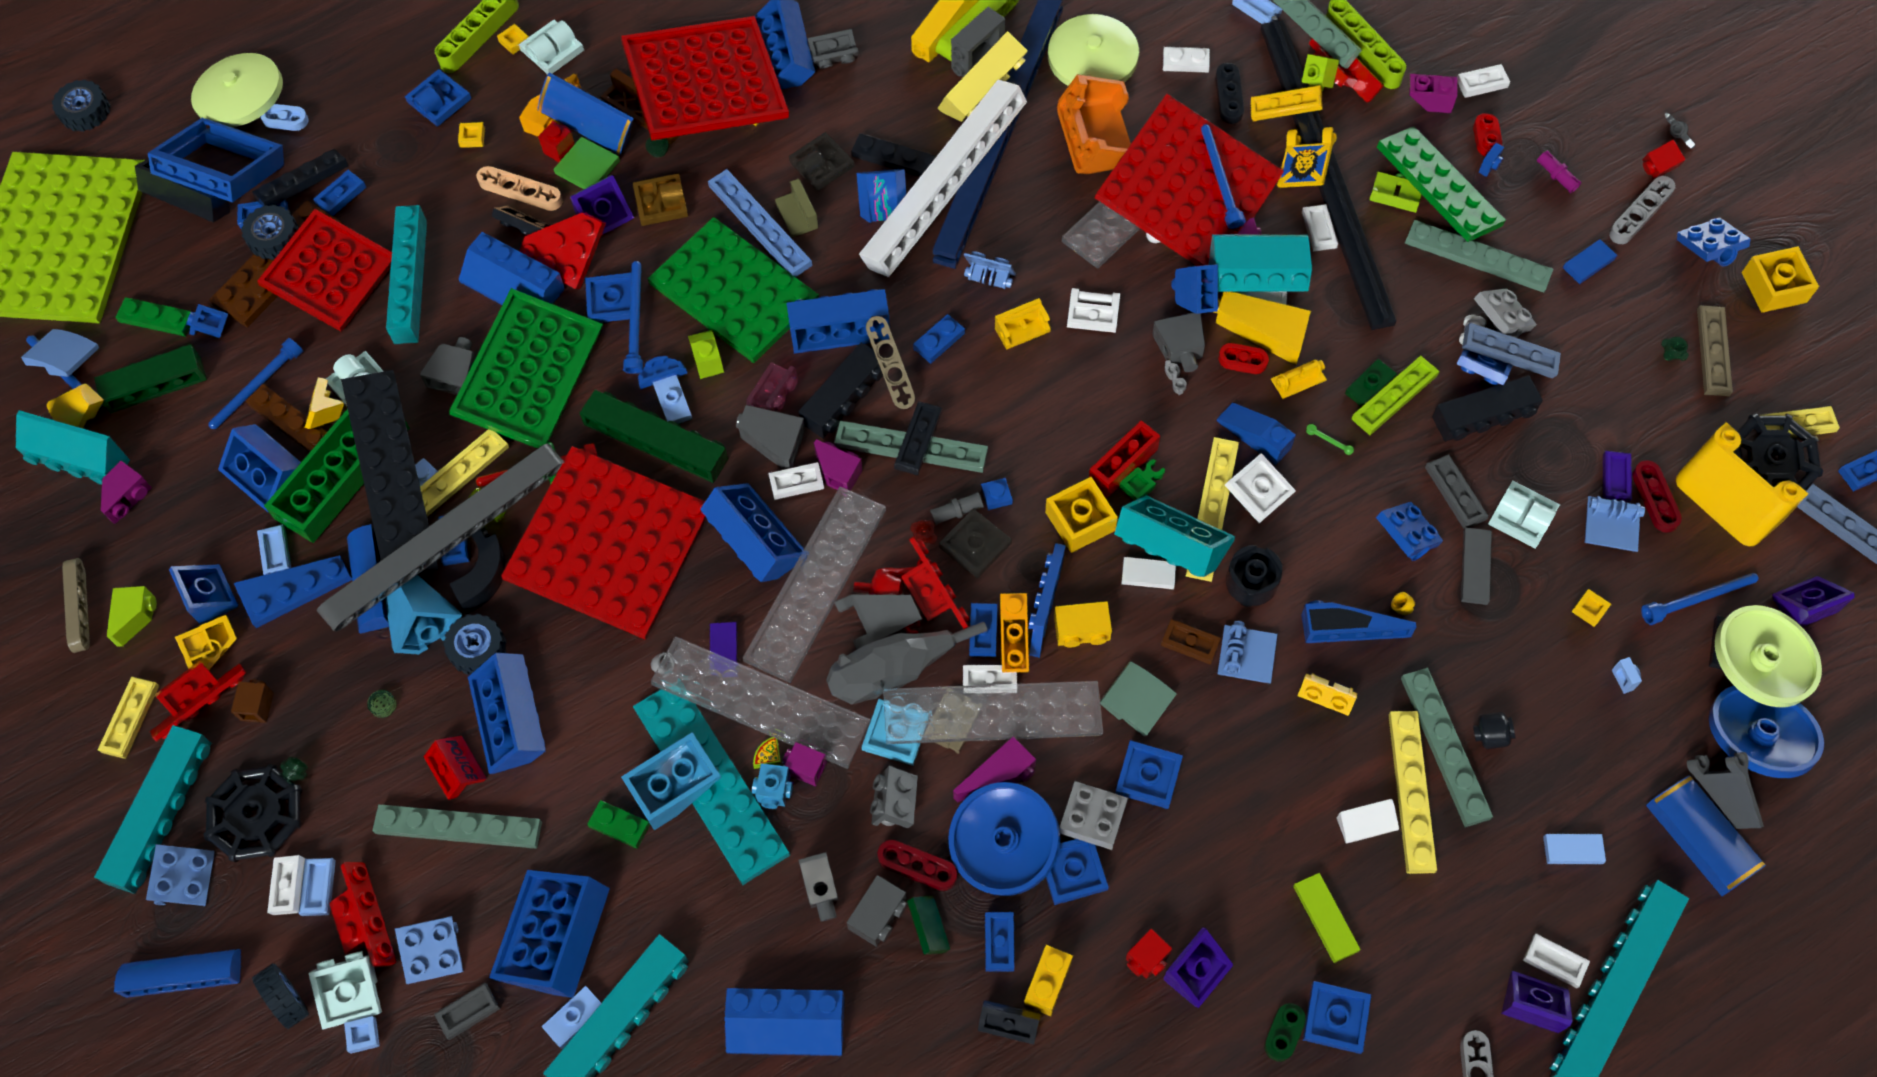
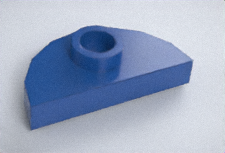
M668 356L655 357L645 363V367L638 376L640 389L652 386L653 382L673 375L678 377L687 374V370L681 361L668 358Z

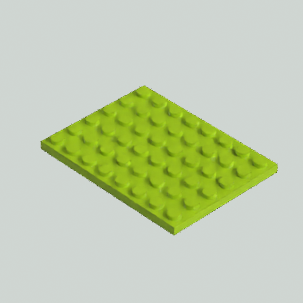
M12 152L0 185V317L101 323L142 195L137 186L135 165L144 160Z

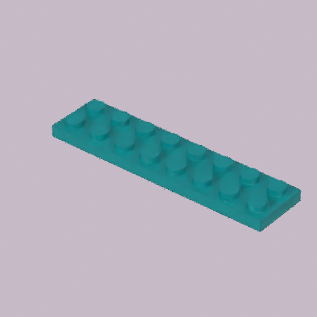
M680 679L633 706L660 752L693 733L720 774L721 778L692 804L742 885L790 856L789 851Z

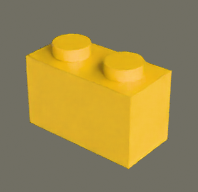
M1108 601L1055 607L1054 621L1058 646L1064 645L1065 647L1072 648L1082 643L1101 645L1106 643V641H1110L1112 628Z
M1048 945L1045 946L1025 997L1024 1006L1048 1016L1052 1015L1071 966L1073 955Z

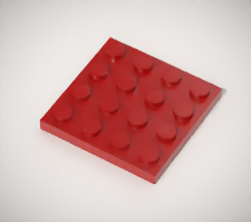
M314 209L257 282L259 286L342 332L390 270L392 252Z

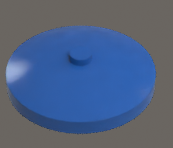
M1731 686L1718 695L1710 708L1709 725L1719 746L1730 757H1734V753L1746 752L1749 760L1748 769L1761 775L1774 778L1801 776L1815 766L1823 753L1824 737L1821 728L1813 715L1801 703L1789 707L1768 706L1749 698L1735 686Z
M993 783L971 793L956 810L949 829V850L958 872L972 886L993 895H1016L1038 885L1053 868L1060 848L1059 825L1049 804L1033 790L1016 783Z

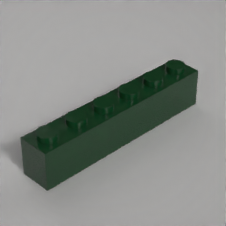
M594 390L579 413L585 426L712 483L716 481L728 461L726 448L719 441L707 440L694 430L689 432L681 428L674 421L667 422L662 420L651 411L644 412L633 403L628 401L624 403L608 392L602 393Z

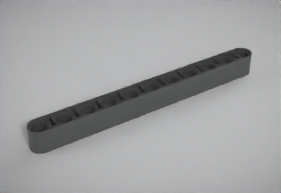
M549 444L541 446L331 596L318 607L317 612L334 632L343 629L554 476L559 471L562 463L565 462Z

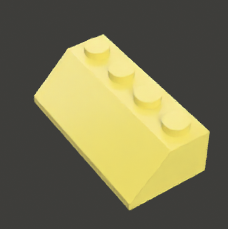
M1007 31L945 96L938 109L962 122L972 113L998 79L1006 82L1010 78L1008 73L1012 68L1016 71L1026 61L1023 57L1027 50Z

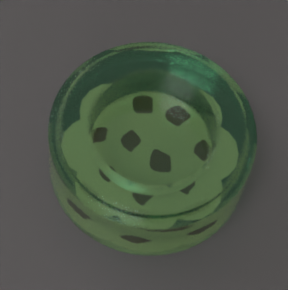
M387 690L375 691L367 701L369 711L378 718L390 716L395 711L397 705L395 697Z

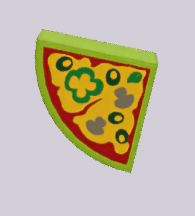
M777 736L767 739L758 747L753 759L754 769L760 768L761 763L781 765Z

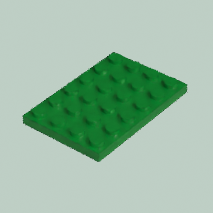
M714 217L647 278L651 286L706 328L712 330L714 334L752 363H755L790 329L787 310L788 302H794L799 299L810 300L819 298V294Z
M511 288L450 409V415L537 449L547 444L603 329V324Z

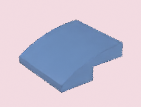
M52 329L21 358L25 365L45 367L49 375L69 377L99 349V346L95 342L75 333Z

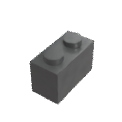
M877 875L847 921L848 930L876 947L880 941L885 942L892 932L893 927L890 925L895 917L900 918L908 906V903H906V892Z

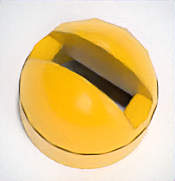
M1400 592L1392 599L1391 607L1398 614L1409 615L1414 610L1415 601L1406 592Z

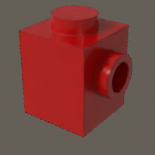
M554 121L538 136L543 153L557 162H560L575 145L572 131L567 126L559 125Z
M1673 139L1647 153L1642 160L1645 172L1655 180L1657 177L1679 167L1686 159Z
M1150 929L1127 953V966L1137 976L1142 974L1146 979L1152 973L1157 976L1167 966L1165 959L1170 955L1172 948L1157 933Z

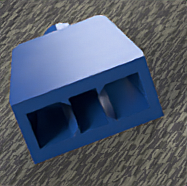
M1218 264L1176 269L1175 278L1171 283V287L1175 291L1176 304L1196 314L1217 312Z

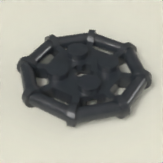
M1756 413L1749 415L1748 420L1737 431L1741 438V444L1734 453L1742 459L1741 448L1746 449L1749 460L1747 465L1770 485L1772 482L1792 481L1806 490L1818 477L1822 476L1823 469L1820 466L1818 450L1819 439L1793 420L1792 415H1758ZM1765 426H1780V430H1767ZM1756 429L1758 436L1752 442L1746 440L1745 438L1750 432ZM1790 430V431H1791L1792 433H1794L1798 438H1800L1803 442H1800V441H1798V440H1795V441H1794V440L1790 437L1791 434H1790L1788 431ZM1803 448H1807L1809 463L1805 462ZM1773 450L1782 457L1778 461H1775L1770 455L1773 453ZM1799 470L1805 471L1806 475L1797 483L1794 476Z
M269 764L267 767L252 769H234L210 797H206L204 801L206 803V831L203 836L206 841L212 842L229 857V861L232 862L263 856L271 858L276 855V851L292 833L302 826L300 821V794L303 790L299 784L293 783L273 764ZM261 778L259 783H255V786L244 784V780ZM273 780L284 790L276 794L268 787ZM235 786H237V789L225 801L222 800ZM289 798V817L282 816V801ZM258 806L257 815L247 818L249 816L247 810L250 807L255 809ZM221 807L225 812V819L223 818V822L218 824V808ZM279 823L286 824L276 834V836L271 841H269L268 835L270 834V832ZM229 830L236 836L233 845L221 835L223 832ZM261 840V846L242 848L245 841Z

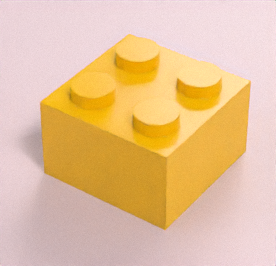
M1799 247L1752 256L1742 271V275L1761 313L1807 303L1819 288Z
M1092 477L1046 499L1045 513L1071 553L1116 530L1118 517Z

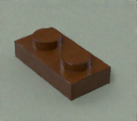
M1171 619L1161 646L1211 665L1221 638Z

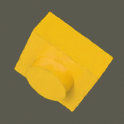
M513 24L497 35V38L513 55L520 50L519 44L529 38V36L516 24Z
M483 122L460 123L458 136L460 148L483 147L485 134Z
M1588 589L1572 610V613L1595 627L1611 603Z

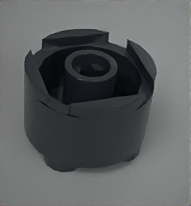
M1256 545L1241 548L1234 554L1226 575V586L1229 593L1245 607L1267 603L1277 592L1282 578V563L1279 557L1268 548L1262 549Z

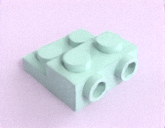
M362 951L346 955V961L335 964L334 959L317 963V969L308 973L322 1030L382 1012L375 985L377 983L375 969L371 964L369 955L363 956Z

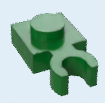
M1154 459L1147 463L1144 471L1137 467L1120 482L1119 487L1134 501L1148 495L1155 489L1156 483L1154 481L1162 479L1165 474L1164 468L1158 472L1152 471L1156 463Z

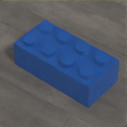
M872 289L861 293H845L832 297L822 296L810 300L799 299L787 303L794 354L859 345L860 342L864 344L871 343L866 332V323L874 316L883 317L890 328L885 289ZM877 320L872 321L873 326L870 327V331H875L878 335V339H873L874 343L881 340H889L888 334L883 336L881 333L884 324L878 323Z

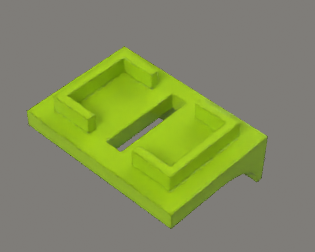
M1378 172L1370 201L1416 213L1421 193L1407 179ZM1396 185L1401 186L1398 197L1393 196Z

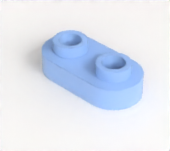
M274 104L261 116L264 124L274 129L298 131L308 124L306 112L303 108L297 106Z

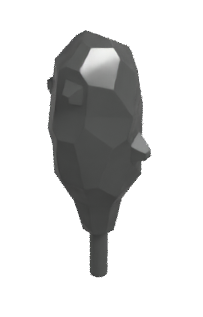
M983 621L953 634L948 630L921 634L899 633L871 642L849 655L841 654L828 673L826 681L829 690L833 696L851 705L877 699L884 693L917 680L928 666L955 647L956 643L988 631L987 626Z

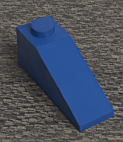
M1232 403L1217 418L1218 423L1259 454L1262 453L1275 466L1291 450L1296 434L1277 420Z

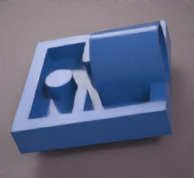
M440 69L405 96L407 103L437 127L472 99L468 91Z
M1715 218L1708 222L1691 226L1688 229L1679 231L1677 234V241L1706 262L1714 260L1721 266L1731 264L1737 257L1739 250L1750 247V238L1721 218Z
M1412 502L1383 510L1376 517L1412 561L1419 559L1430 549L1438 547L1443 542L1436 528L1429 524L1422 515L1421 510Z

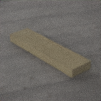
M1700 305L1697 309L1704 395L1730 396L1733 393L1725 307Z

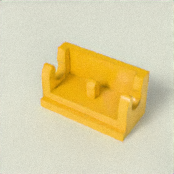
M1040 298L996 315L995 330L1007 350L1049 333L1051 328L1047 321H1050V318Z

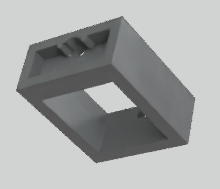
M987 7L951 39L952 70L956 75L964 77L1005 34L1004 17Z

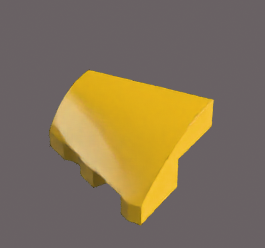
M85 383L50 400L47 403V408L54 421L83 429L86 421L96 416L104 399Z
M224 615L178 635L175 639L185 658L188 669L198 661H201L210 670L237 640V637L227 615Z

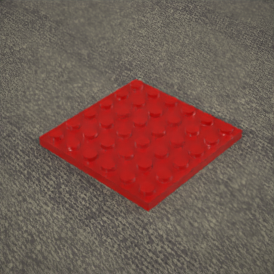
M755 16L621 36L624 52L651 140L789 118V111Z
M1166 94L1094 198L1194 265H1208L1212 234L1237 235L1243 226L1236 229L1227 228L1224 219L1227 209L1201 132V127L1207 124L1211 128L1236 208L1243 212L1246 223L1249 219L1254 218L1284 171Z
M572 446L564 460L565 463H562L502 573V579L646 640L707 518L700 510L705 501Z

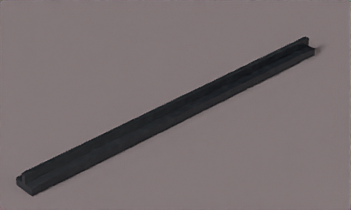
M1272 16L1270 23L1261 24L1260 30L1283 92L1309 87L1307 83H1302L1303 70L1284 21H1278L1276 16ZM1318 110L1292 115L1303 145L1322 143L1324 126ZM1332 150L1324 185L1318 186L1324 203L1327 204L1334 231L1371 330L1395 326L1396 318Z

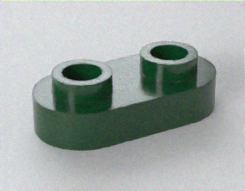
M1292 1003L1285 1004L1279 1008L1264 1043L1266 1054L1274 1061L1281 1062L1287 1060L1296 1048L1306 1021L1305 1013L1298 1005ZM1288 1013L1295 1015L1296 1022H1289L1286 1015ZM1276 1040H1282L1285 1043V1049H1278L1275 1044Z

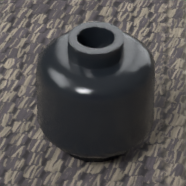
M1504 712L1482 714L1478 717V725H1473L1475 741H1481L1485 749L1508 747L1511 744V739H1515L1512 717L1507 718Z

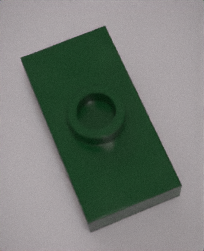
M1377 359L1346 389L1345 394L1362 407L1396 378L1397 373Z

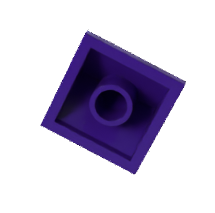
M613 175L570 196L576 215L588 213L606 223L602 235L634 218Z
M1819 576L1772 594L1773 600L1780 611L1795 620L1801 627L1838 613L1855 598L1854 592Z
M1202 928L1166 971L1163 980L1192 1005L1199 1008L1232 968L1233 963L1207 929Z
M1512 971L1501 1014L1560 1033L1571 1026L1572 1023L1569 990Z

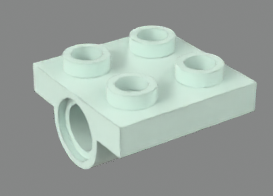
M552 20L519 44L521 51L547 74L549 72L553 74L584 51L583 45L575 38L571 28L564 21L557 23L555 20Z
M365 351L356 358L352 354L339 358L334 364V373L327 377L326 380H328L327 384L346 405L341 379L384 371Z
M1512 480L1488 524L1536 549L1560 504Z

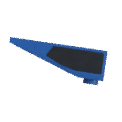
M1320 600L1305 604L1301 614L1306 643L1409 638L1417 628L1416 622L1332 602L1324 603Z

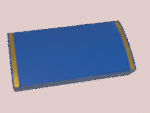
M548 73L540 94L537 110L621 155L629 142L634 118L552 73Z
M1690 775L1656 796L1646 805L1721 896H1724L1766 866Z

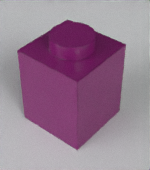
M795 742L792 750L788 749L782 763L789 768L791 777L816 787L826 767L827 759L824 753Z

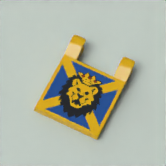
M1333 127L1323 129L1322 143L1300 145L1301 137L1297 135L1298 131L1289 130L1287 132V146L1281 170L1284 172L1278 180V187L1324 185L1332 147L1337 139L1336 133H1333Z

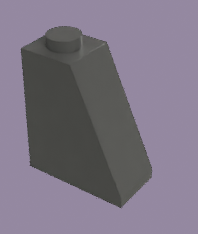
M746 405L743 414L740 413L736 422L741 439L781 469L793 468L805 433L804 418Z

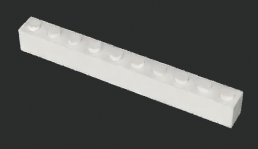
M999 79L996 81L859 253L868 269L890 277L1027 103L1018 85Z

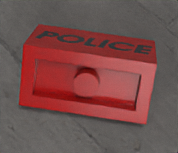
M462 736L435 740L423 756L448 800L457 798L467 785L484 782L487 779Z

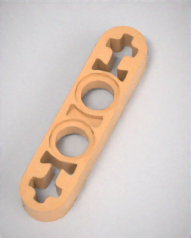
M490 166L483 167L477 172V180L484 190L550 211L557 210L563 203L561 193L556 187ZM507 182H515L512 188L506 189L503 187ZM529 188L536 189V192L532 195L524 194Z

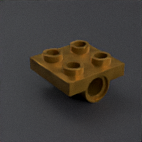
M679 173L633 183L642 226L688 217Z

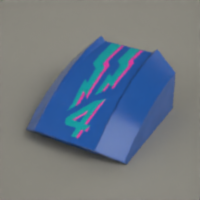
M905 169L857 173L860 217L870 224L873 221H886L906 196Z

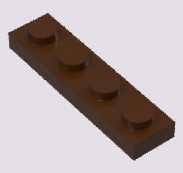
M264 384L245 400L248 406L309 452L327 433L320 426L312 429L305 428L307 416Z

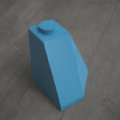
M418 575L385 598L394 653L420 654L428 650L427 645L440 638L444 641L446 631L448 632L451 624L457 622V619L462 616L460 611Z

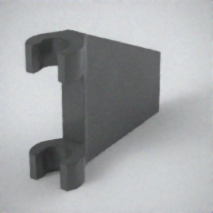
M850 595L835 602L838 611L841 613L854 606L867 632L866 635L853 640L856 649L883 639L922 619L911 595Z
M1746 752L1734 753V757H1726L1725 762L1729 770L1709 771L1707 755H1697L1695 759L1687 760L1689 771L1701 783L1736 829L1762 828L1764 826L1748 775L1749 760Z

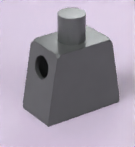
M1190 313L1154 321L1152 335L1166 361L1170 360L1171 363L1175 364L1182 363L1185 372L1196 370L1198 368L1196 360L1203 357L1205 348L1201 314Z
M459 337L455 347L446 344L439 345L420 374L426 387L458 395L476 359L474 352L470 350L472 342L469 339Z
M826 852L800 859L799 864L811 908L817 907L821 922L837 918L833 902L838 901V896ZM825 886L826 894L822 896L817 895V887Z

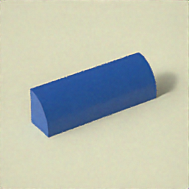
M371 524L359 527L348 534L349 560L352 581H354L378 564L381 558L375 531ZM385 598L357 618L360 634L389 627Z
M241 949L124 963L117 971L114 992L128 998L240 983Z

